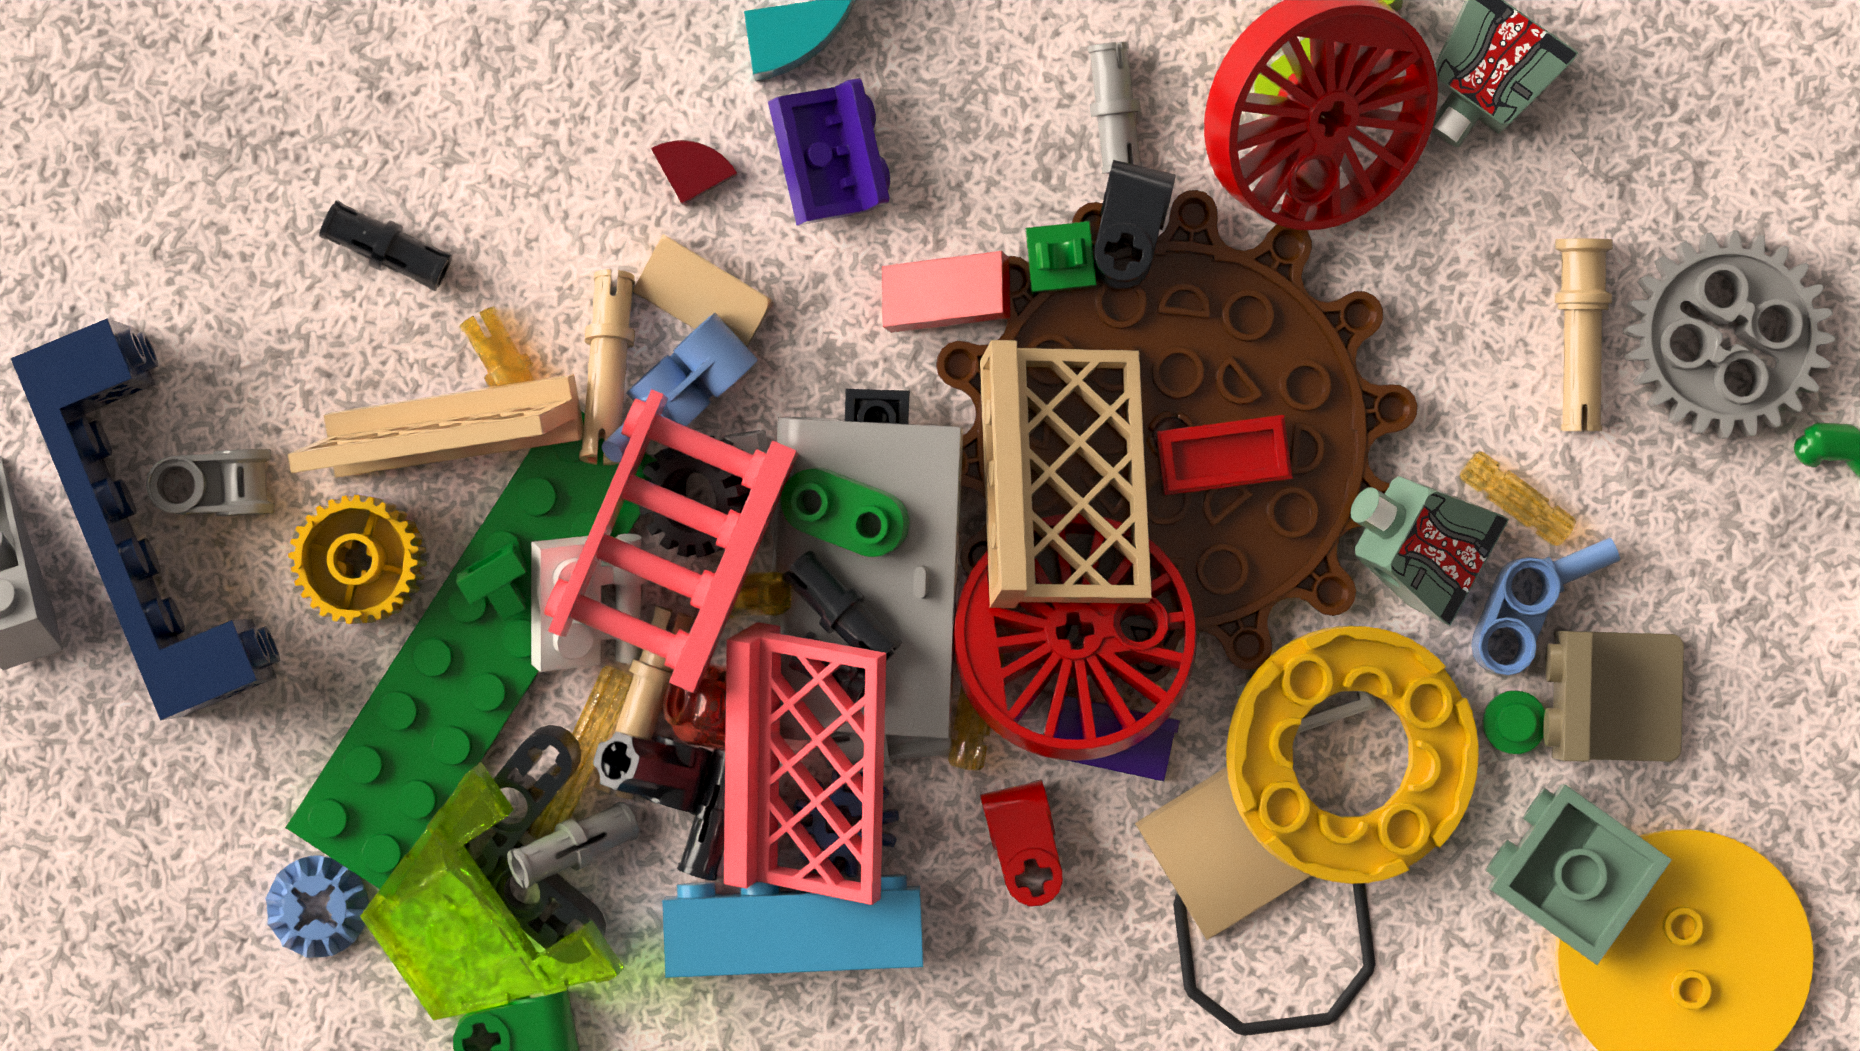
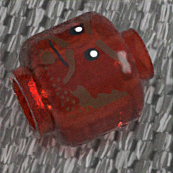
M710 663L697 693H692L671 683L668 684L663 703L664 717L667 723L671 724L677 738L683 742L725 750V665Z

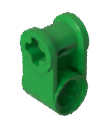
M568 988L554 989L553 994L530 998V994L514 998L510 1002L471 1010L459 1020L453 1035L454 1051H480L477 1045L467 1046L464 1039L472 1036L474 1024L485 1023L487 1032H498L501 1038L492 1043L491 1051H580Z

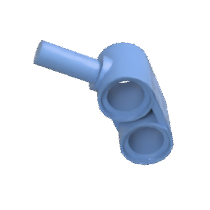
M713 313L673 350L674 353L671 356L667 355L659 361L626 394L633 401L637 398L645 402L651 389L664 394L668 400L661 416L687 426L711 403L709 398L712 395L716 398L719 397L740 379L758 359L716 313ZM624 423L602 444L604 454L613 462L621 461L630 440L629 437L621 434Z
M1607 538L1555 561H1552L1549 556L1544 559L1521 558L1512 560L1504 565L1496 576L1472 638V653L1479 666L1488 672L1503 675L1520 673L1527 668L1535 657L1536 641L1548 611L1553 607L1559 594L1564 592L1563 585L1620 561V556L1613 540ZM1524 568L1536 572L1542 583L1540 596L1529 605L1519 602L1513 595L1511 587L1515 575ZM1505 627L1515 634L1519 646L1517 654L1511 661L1499 664L1492 659L1487 646L1492 633L1499 628Z

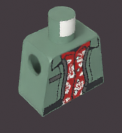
M1465 0L1435 62L1438 92L1447 97V99L1435 115L1432 132L1457 148L1460 147L1478 120L1499 134L1575 59L1578 52L1504 0Z
M1401 476L1392 480L1385 494L1373 487L1364 489L1355 498L1351 507V518L1353 521L1366 528L1355 547L1356 557L1405 604L1449 626L1452 624L1509 521L1508 518L1501 514Z

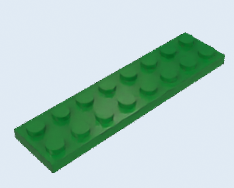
M581 411L584 426L585 413ZM603 438L598 441L597 465L586 463L579 459L582 439L532 447L285 827L391 897L395 896L540 672L531 665L532 542L589 536L619 464L603 465L604 452L602 444L605 441ZM645 452L635 476L645 480L652 479L642 472L647 463L657 460ZM627 500L624 501L610 536L616 538L618 535L631 532L641 516L639 505ZM513 540L526 561V573L514 579L526 600L524 603L526 609L503 622L487 595L469 605L456 583L457 572Z

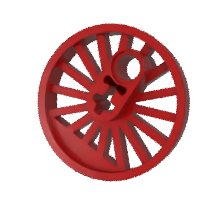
M1283 0L1254 20L1234 42L1224 57L1210 88L1204 118V137L1207 155L1215 176L1225 190L1243 206L1286 228L1296 230L1328 229L1348 223L1368 213L1388 198L1402 184L1419 160L1431 134L1438 102V82L1430 50L1418 31L1382 0ZM1298 37L1310 39V61ZM1280 48L1294 72L1288 78L1267 64ZM1406 69L1405 76L1393 79L1395 76H1397L1399 73ZM1259 74L1280 88L1278 96L1250 93L1249 91ZM1404 101L1401 112L1379 109ZM1242 111L1271 115L1239 125ZM1357 126L1394 131L1387 144L1383 146ZM1348 137L1377 156L1366 170H1364ZM1257 146L1239 159L1238 151ZM1340 166L1349 181V184L1340 189ZM1263 175L1256 187L1251 191L1249 185ZM1285 193L1283 203L1277 204L1279 199Z
M1067 514L1041 519L1053 529ZM1080 514L1059 534L1065 542V534L1068 533L1094 535L1088 558L1106 541V538ZM1103 517L1116 530L1123 524ZM1130 527L1122 536L1132 545ZM1033 530L1034 540L1042 538L1035 530ZM1149 539L1150 564L1161 576L1151 581L1152 598L1148 603H1018L1034 616L1003 608H990L988 550L969 574L956 605L954 664L961 687L968 701L990 728L1010 743L1028 752L1053 759L1078 761L1102 758L1124 751L1150 736L1167 720L1181 701L1189 684L1196 658L1197 630L1193 606L1187 587L1172 561L1155 543ZM1055 550L1059 582L1064 584L1072 576L1070 564ZM1125 557L1107 582L1111 585H1122L1132 573L1133 564ZM1035 558V584H1051ZM1101 558L1092 566L1097 572ZM1083 577L1081 585H1091ZM1170 589L1179 612L1167 613L1165 607L1155 597ZM1143 615L1154 623L1156 633L1149 640L1135 642L1123 634L1120 625L1127 617ZM995 624L1029 633L997 638ZM1077 625L1080 635L1086 636L1084 637L1083 648L1079 650L1071 649L1069 640L1062 639L1065 637L1067 626ZM1183 628V653L1162 648L1168 630ZM1033 650L1001 668L999 654ZM1146 661L1178 669L1179 671L1173 684L1166 692L1129 664ZM1043 663L1042 668L1008 711L1004 686ZM1103 668L1111 671L1156 704V706L1136 722ZM1056 673L1058 678L1043 735L1019 725L1020 719ZM1088 675L1092 677L1123 730L1096 738L1087 680ZM1071 678L1075 680L1083 733L1082 740L1056 738Z

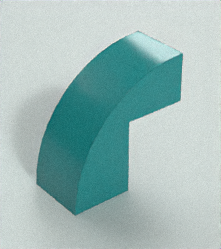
M815 0L744 11L755 82L785 74L815 57L840 31L848 19L856 0Z

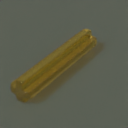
M608 665L601 669L572 732L578 740L581 749V762L576 772L528 830V834L534 839L538 840L554 833L557 824L572 817L595 767L593 761L597 747L600 742L607 741L624 705L633 679L630 674Z

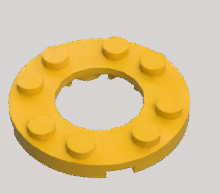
M1336 626L1313 631L1292 640L1272 654L1256 670L1241 693L1231 718L1226 747V765L1229 785L1237 809L1247 828L1269 853L1284 864L1309 876L1338 883L1361 884L1386 880L1409 871L1408 867L1422 859L1435 847L1440 848L1460 823L1473 794L1477 778L1479 752L1477 729L1467 698H1462L1454 681L1444 669L1446 666L1437 656L1414 640L1396 632L1365 626ZM1343 691H1363L1382 699L1399 716L1408 738V767L1400 788L1383 806L1362 816L1339 817L1319 809L1300 787L1293 770V741L1302 719L1315 705Z

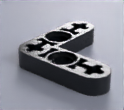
M547 725L538 728L518 747L451 831L444 843V857L454 874L550 954L562 961L574 963L582 961L591 955L605 936L606 922L599 908L558 873L536 882L540 889V899L537 903H522L515 898L510 889V879L513 875L508 864V851L524 846L519 841L576 772L581 762V749L574 735L561 726ZM551 745L559 752L555 760L556 763L536 781L528 773L542 758V751ZM514 788L521 792L528 805L525 817L512 818L503 813L497 802V794L500 789ZM488 825L497 833L485 845L482 855L472 860L465 854L470 846L469 842L473 841ZM555 899L560 905L543 922L538 916ZM576 919L583 924L584 928L580 936L571 942L564 937L563 933L566 931L568 924Z

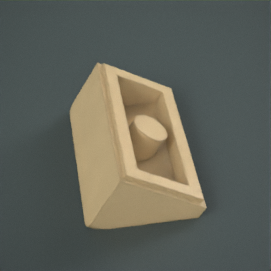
M664 234L656 245L633 289L634 293L693 329H696L708 317L716 313L746 347L750 344L774 304L773 300Z

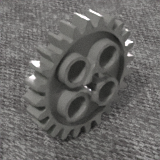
M1737 230L1727 233L1723 248H1719L1712 232L1702 235L1699 244L1700 254L1687 241L1676 245L1679 264L1677 265L1665 256L1657 258L1654 263L1662 276L1661 280L1649 276L1641 277L1637 283L1649 295V298L1647 300H1632L1627 304L1628 309L1642 317L1641 323L1623 328L1622 333L1629 337L1640 339V347L1624 355L1627 361H1644L1646 369L1633 380L1634 384L1642 385L1654 382L1657 389L1652 394L1648 404L1653 407L1668 400L1672 402L1673 406L1668 421L1672 424L1681 421L1688 413L1693 415L1692 433L1696 435L1702 434L1709 426L1711 420L1715 421L1718 439L1730 437L1735 421L1738 422L1740 430L1745 437L1756 435L1758 427L1757 416H1760L1763 422L1770 428L1780 426L1781 416L1778 407L1781 406L1793 414L1802 411V404L1795 392L1797 390L1810 394L1818 392L1820 389L1819 385L1808 373L1810 369L1823 370L1830 368L1831 365L1827 359L1816 354L1817 346L1835 341V336L1818 331L1817 322L1833 315L1832 309H1814L1811 302L1824 290L1823 285H1812L1804 288L1800 280L1806 274L1809 265L1803 263L1791 269L1785 267L1784 264L1789 252L1787 246L1778 248L1770 256L1765 255L1766 244L1765 236L1763 235L1755 236L1746 249L1742 248L1741 237ZM1711 274L1724 276L1733 288V297L1726 308L1712 305L1705 295V283ZM1686 301L1693 305L1701 315L1717 325H1724L1735 321L1738 324L1735 331L1737 338L1751 347L1774 357L1777 362L1776 366L1769 368L1760 358L1751 353L1749 349L1739 344L1723 349L1719 345L1723 339V334L1713 326H1709L1705 322L1691 318L1683 313L1680 309L1681 303ZM1766 308L1777 310L1785 319L1786 332L1778 343L1767 340L1760 332L1759 318ZM1678 327L1691 330L1699 342V350L1691 362L1678 359L1670 348V338ZM1737 361L1744 364L1752 375V385L1745 396L1740 397L1732 394L1726 387L1724 373L1731 362Z

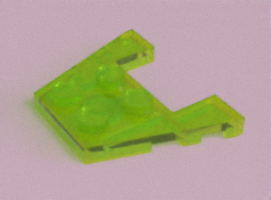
M482 762L475 765L465 774L458 787L427 825L426 830L360 915L365 925L433 1021L508 1004L512 999L543 992L544 995L566 991L570 986L595 981L596 984L610 981L624 969L623 964L592 920L544 951L538 952L468 853L464 844L506 818L514 810Z

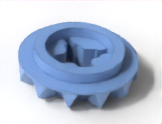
M322 855L307 856L287 865L276 875L265 898L268 915L267 925L280 940L282 947L288 948L306 958L333 956L348 948L363 931L369 911L368 895L361 878L331 857ZM333 885L335 889L329 895L331 899L328 901L326 908L332 914L331 918L338 925L336 926L331 921L326 922L324 919L317 918L300 929L298 924L303 920L302 915L307 907L300 900L301 896L294 890L298 889L302 894L306 892L314 897L322 891L328 890Z

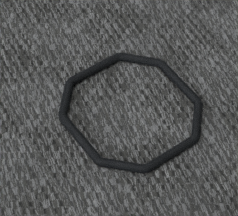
M1365 883L1353 884L1363 967L1327 1013L1242 1023L1196 987L1187 910L1177 893L1173 907L1183 985L1188 997L1234 1033L1244 1036L1325 1026L1337 1021L1372 976L1376 965Z

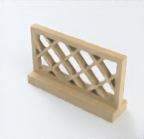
M991 340L980 360L990 608H1016L1019 602L1148 603L1152 595L1139 351L1017 348V341ZM1026 367H1049L1067 386L1046 405L1027 387ZM1070 368L1084 369L1076 375ZM1096 368L1123 369L1124 393L1111 406L1084 382ZM1073 391L1100 415L1081 436L1053 412ZM1124 404L1126 421L1117 413ZM1028 406L1037 414L1029 423ZM1043 421L1070 445L1050 467L1029 446V435ZM1106 422L1127 440V455L1114 468L1086 443ZM1076 452L1104 477L1084 498L1056 474ZM1127 465L1129 482L1119 474ZM1030 467L1040 476L1032 485ZM1046 482L1073 507L1053 529L1032 510V496ZM1109 483L1130 502V517L1117 530L1089 505ZM1079 514L1107 539L1086 561L1059 536ZM1130 527L1132 545L1122 536ZM1033 530L1043 538L1035 547ZM1048 545L1055 549L1077 570L1064 584H1035L1034 559ZM1113 545L1133 564L1134 585H1111L1092 566ZM1083 576L1091 585L1074 584Z
M571 374L330 412L323 415L327 438L289 453L288 460L291 473L333 467L335 478L578 441L583 439V420L575 376Z

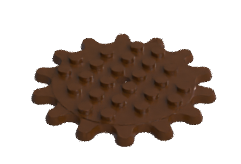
M1188 190L1178 195L1172 203L1168 225L1165 231L1158 236L1151 268L1146 279L1138 286L1128 290H1118L1105 285L1097 276L1095 270L1096 287L1032 294L1029 263L1021 257L1009 256L1010 318L1007 319L1004 334L998 340L1017 341V348L1139 351L1148 537L1169 557L1179 571L1191 598L1196 620V630L1215 636L1222 644L1229 661L1236 667L1251 670L1259 668L1271 656L1273 646L1268 630V616L1272 607L1279 601L1286 598H1299L1308 602L1318 612L1329 616L1343 614L1354 603L1356 596L1355 583L1341 567L1337 559V545L1346 531L1355 527H1363L1351 518V507L1358 494L1370 487L1385 494L1390 485L1376 477L1369 467L1368 453L1371 445L1378 437L1384 434L1398 432L1409 427L1417 415L1418 405L1415 396L1409 389L1401 385H1376L1369 383L1357 370L1355 358L1358 348L1364 340L1372 336L1380 328L1383 321V308L1380 301L1368 292L1354 291L1336 301L1323 302L1316 300L1305 290L1302 282V272L1312 250V239L1307 230H1296L1277 224L1255 248L1245 251L1235 250L1226 245L1219 236L1217 228L1218 211L1213 198L1203 191ZM1099 202L1083 205L1077 210L1072 220V223L1090 221L1093 260L1102 219L1100 215L1102 203ZM1120 243L1117 252L1111 253L1106 251L1105 253L1114 258V269L1119 271H1126L1130 261H1141L1132 256V245L1127 243ZM955 341L941 349L937 356L936 368L938 376L945 384L963 391L971 398L975 405L976 418L974 424L963 435L961 487L973 488L982 494L985 499L980 360L988 345ZM1026 367L1027 387L1046 405L1067 386L1049 367ZM1084 368L1070 369L1078 375ZM1096 368L1084 380L1109 406L1124 393L1123 369ZM1075 391L1053 411L1079 436L1100 417ZM1124 404L1117 413L1126 421ZM1028 406L1029 423L1037 414ZM1284 415L1292 479L1164 496L1158 449L1152 435L1159 421L1165 418H1175L1183 422L1186 427ZM1045 421L1029 435L1030 449L1049 467L1070 447ZM1108 422L1086 442L1113 468L1127 455V440ZM1077 452L1056 472L1082 498L1104 478ZM1127 465L1119 474L1129 482ZM1030 467L1032 485L1040 476ZM1047 482L1032 496V510L1040 518L1068 514L1073 509ZM1110 483L1089 504L1102 517L1124 523L1130 517V502ZM986 523L979 532L971 536L964 543L960 552V562L968 575L987 551ZM1065 534L1066 543L1086 561L1094 535ZM1043 538L1034 540V547H1035ZM1048 545L1036 559L1051 584H1060L1055 549ZM1112 545L1101 557L1098 573L1108 581L1125 556ZM1150 564L1151 581L1161 575ZM1070 565L1071 575H1073L1077 570ZM1133 571L1122 585H1134ZM1083 576L1074 585H1081ZM1170 589L1155 597L1165 607L1167 613L1179 612ZM1143 615L1127 617L1120 625L1123 634L1135 642L1149 640L1156 633L1154 623ZM1067 626L1065 637L1062 639H1067L1072 644L1079 635L1078 626ZM1183 628L1168 630L1162 648L1175 651L1179 641L1184 637ZM1146 661L1129 664L1152 682L1164 678L1171 670L1170 667Z

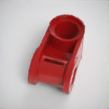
M1042 779L980 794L993 850H997L1004 882L1010 895L1019 903L1027 906H1042L1051 902L1061 889L1063 876L1054 840V835H1056ZM1028 859H1035L1039 868L1049 867L1051 870L1052 878L1042 882L1043 893L1039 895H1032L1027 886L1017 887L1015 883V876L1024 872V861Z

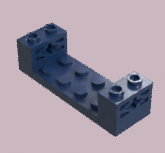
M106 318L10 358L160 721L184 717L277 678L272 667L273 664L280 662V655L275 641L268 628L264 626L257 629L253 619L230 620L179 642L177 635L185 632L182 616L171 597L161 599L152 577L161 573L158 558L147 538L137 541L128 517L137 513L134 500L122 479L113 482L104 458L112 455L108 437L98 420L89 423L85 415L155 385L150 370L159 365L147 335L144 332L135 334L131 326Z

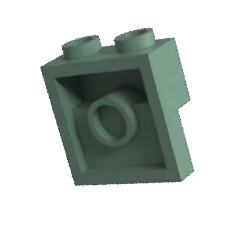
M1561 784L1554 794L1544 787L1522 817V819L1532 825L1522 840L1516 846L1507 839L1488 864L1485 871L1495 877L1488 886V889L1588 960L1598 965L1672 859L1567 785Z

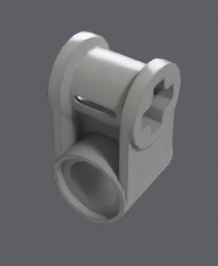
M271 449L214 451L213 454L163 458L153 465L147 475L146 489L148 497L156 507L164 512L181 515L216 513V516L274 513V504L267 501L265 462L271 459ZM183 467L193 475L195 489L187 501L175 504L165 495L164 481L171 471ZM243 469H244V488H245V495H244V496H243V475H242V470H243Z

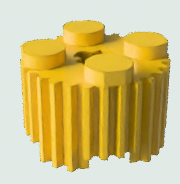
M364 495L342 496L341 500H328V506H317L316 511L318 515L308 514L305 517L308 523L305 526L296 527L295 530L299 533V538L291 539L290 544L296 547L294 552L288 553V558L293 559L295 564L290 569L291 572L298 573L299 578L294 581L295 586L304 587L300 595L302 598L312 599L310 607L312 609H320V616L332 617V621L346 622V624L374 623L376 620L388 619L391 615L402 611L401 609L404 604H410L412 601L409 594L418 593L420 590L415 583L417 580H424L425 575L419 571L421 567L427 566V561L422 560L420 556L426 552V547L420 546L422 545L423 536L420 534L416 523L405 520L408 514L405 511L396 510L395 504L384 502V499ZM361 541L367 546L366 554L372 557V564L369 570L362 569L361 576L357 578L352 575L354 565L345 561V554L348 548L358 550L359 542Z

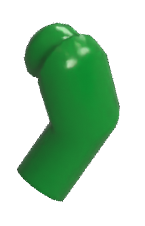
M1817 422L1805 428V435L1795 440L1794 453L1805 466L1814 468L1819 466L1823 460L1844 461L1860 479V430L1851 424Z

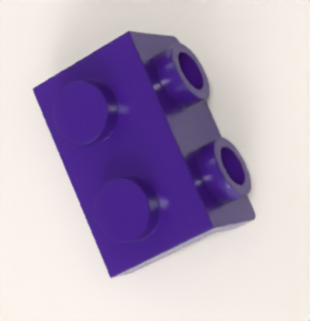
M860 78L847 80L835 87L779 96L768 101L796 226L857 215L889 203L890 172L886 161L880 156L874 133L876 123L875 108L871 98L865 94L863 82Z

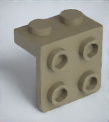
M1555 631V643L1547 645L1545 656L1546 681L1554 682L1553 708H1546L1544 715V743L1546 747H1552V758L1562 761L1589 762L1590 760L1671 762L1676 760L1680 756L1682 749L1684 643L1682 639L1675 634Z

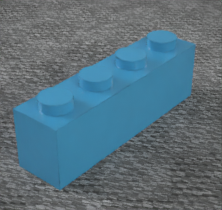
M881 875V899L873 905L801 890L779 891V886L763 882H756L747 889L741 888V893L715 894L714 882L677 884V896H666L662 900L665 978L923 967L920 886H907V875Z

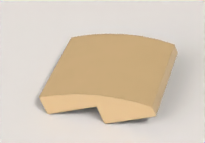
M1227 767L1135 823L1206 940L1311 877L1278 860L1257 841L1247 828L1232 796Z

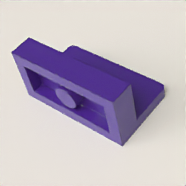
M1066 695L1056 738L1083 739L1077 697ZM1091 700L1096 738L1123 730L1108 704ZM1129 709L1136 722L1148 714V712ZM1168 717L1150 736L1119 753L1091 760L1066 761L1164 782L1174 734L1178 733L1180 720Z

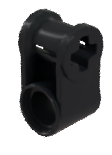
M1113 160L1100 215L1102 219L1094 253V268L1097 276L1105 285L1118 290H1128L1138 286L1146 279L1151 268L1159 231L1163 230L1176 174ZM1120 243L1132 245V256L1141 260L1140 262L1130 261L1126 271L1114 269V258L1105 254L1106 251L1111 253L1117 252Z

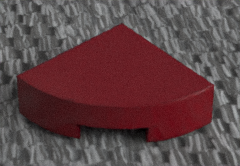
M676 140L658 144L651 148L682 206L738 175L734 167L722 154L698 142Z

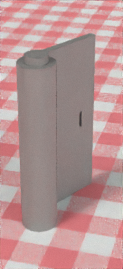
M778 417L777 442L799 453L789 479L802 470L811 468L829 469L893 494L907 509L910 523L908 535L898 549L886 555L867 557L795 529L783 514L780 498L774 512L770 624L780 626V634L803 638L808 632H813L824 642L849 646L835 631L828 634L819 625L821 617L789 585L782 581L785 572L790 571L792 573L789 567L800 556L811 550L816 555V558L848 590L856 588L865 597L862 604L895 637L902 641L901 646L897 650L891 649L894 654L886 662L885 735L950 738L963 427L852 422L818 417ZM809 489L804 494L803 504L806 510L815 514L821 508V497L815 490ZM868 512L864 516L862 521L864 531L873 537L879 534L881 521L876 514ZM781 654V674L797 693L812 679L797 670L794 671L789 668L792 655ZM817 686L802 699L825 729L842 715L820 686ZM780 699V707H781L784 703H783L782 700ZM865 707L860 710L863 715H864ZM790 711L780 718V735L783 739L812 740ZM848 721L837 730L838 732L856 733Z

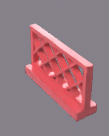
M757 622L727 639L724 884L747 889L756 882H763L873 905L881 899L886 691L885 652L780 634V626ZM781 654L797 656L813 677L797 693L781 674ZM822 661L831 663L827 667H825ZM842 665L865 669V696L856 703L851 700L832 675ZM817 686L823 689L842 714L826 729L802 700ZM780 699H781L782 702L784 703L781 707H780ZM865 707V711H864V715H863L860 710ZM789 711L812 739L797 754L793 752L780 735V718ZM847 721L864 742V757L855 765L850 762L831 737ZM817 747L841 776L826 790L822 789L801 762ZM779 760L783 764L781 768H779ZM862 769H863V777H862L861 774L859 773ZM788 772L811 800L796 815L793 814L779 796V779ZM845 783L862 802V820L853 827L829 798ZM816 808L840 837L824 851H822L800 823ZM778 821H779V823L782 825V827L779 828V829H778ZM861 830L862 838L858 835V832H860ZM786 833L790 835L810 861L802 870L778 866V840ZM844 844L861 864V883L844 879L828 858ZM814 869H816L819 874L811 873V872H812Z

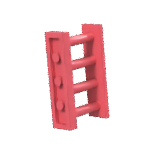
M651 389L646 402L636 398L629 410L621 432L622 435L630 438L571 578L569 582L561 578L558 579L550 594L544 614L553 618L548 631L556 635L566 637L573 620H576L665 658L664 665L674 669L669 683L692 693H697L799 453L772 440L767 453L756 449L754 454H750L663 417L661 414L668 398L664 394ZM650 440L742 478L741 485L751 489L742 512L739 513L730 509L727 515L635 476ZM624 501H630L717 538L716 545L726 550L716 573L705 569L701 575L610 536ZM602 560L691 598L690 605L700 610L690 633L679 629L675 635L584 596L598 561Z

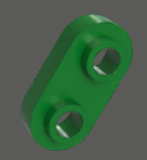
M811 468L802 470L794 474L786 482L782 490L781 508L791 526L803 533L867 557L889 554L898 549L908 535L909 515L904 504L896 496L829 469ZM809 489L815 490L820 495L822 501L821 508L815 514L807 511L803 504L804 494ZM868 512L876 514L881 521V530L875 537L868 535L862 526L863 518Z

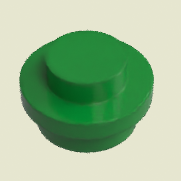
M1518 690L1502 692L1495 696L1484 710L1482 719L1484 734L1488 741L1502 752L1509 754L1529 752L1538 746L1544 738L1545 709L1539 700L1529 693Z

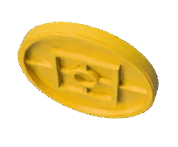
M1667 829L1639 836L1672 860L1598 965L1588 960L1559 938H1556V973L1564 1003L1572 1020L1584 1037L1598 1051H1774L1796 1024L1804 1008L1813 974L1814 957L1810 926L1796 892L1788 880L1770 861L1751 847L1735 839L1696 829Z

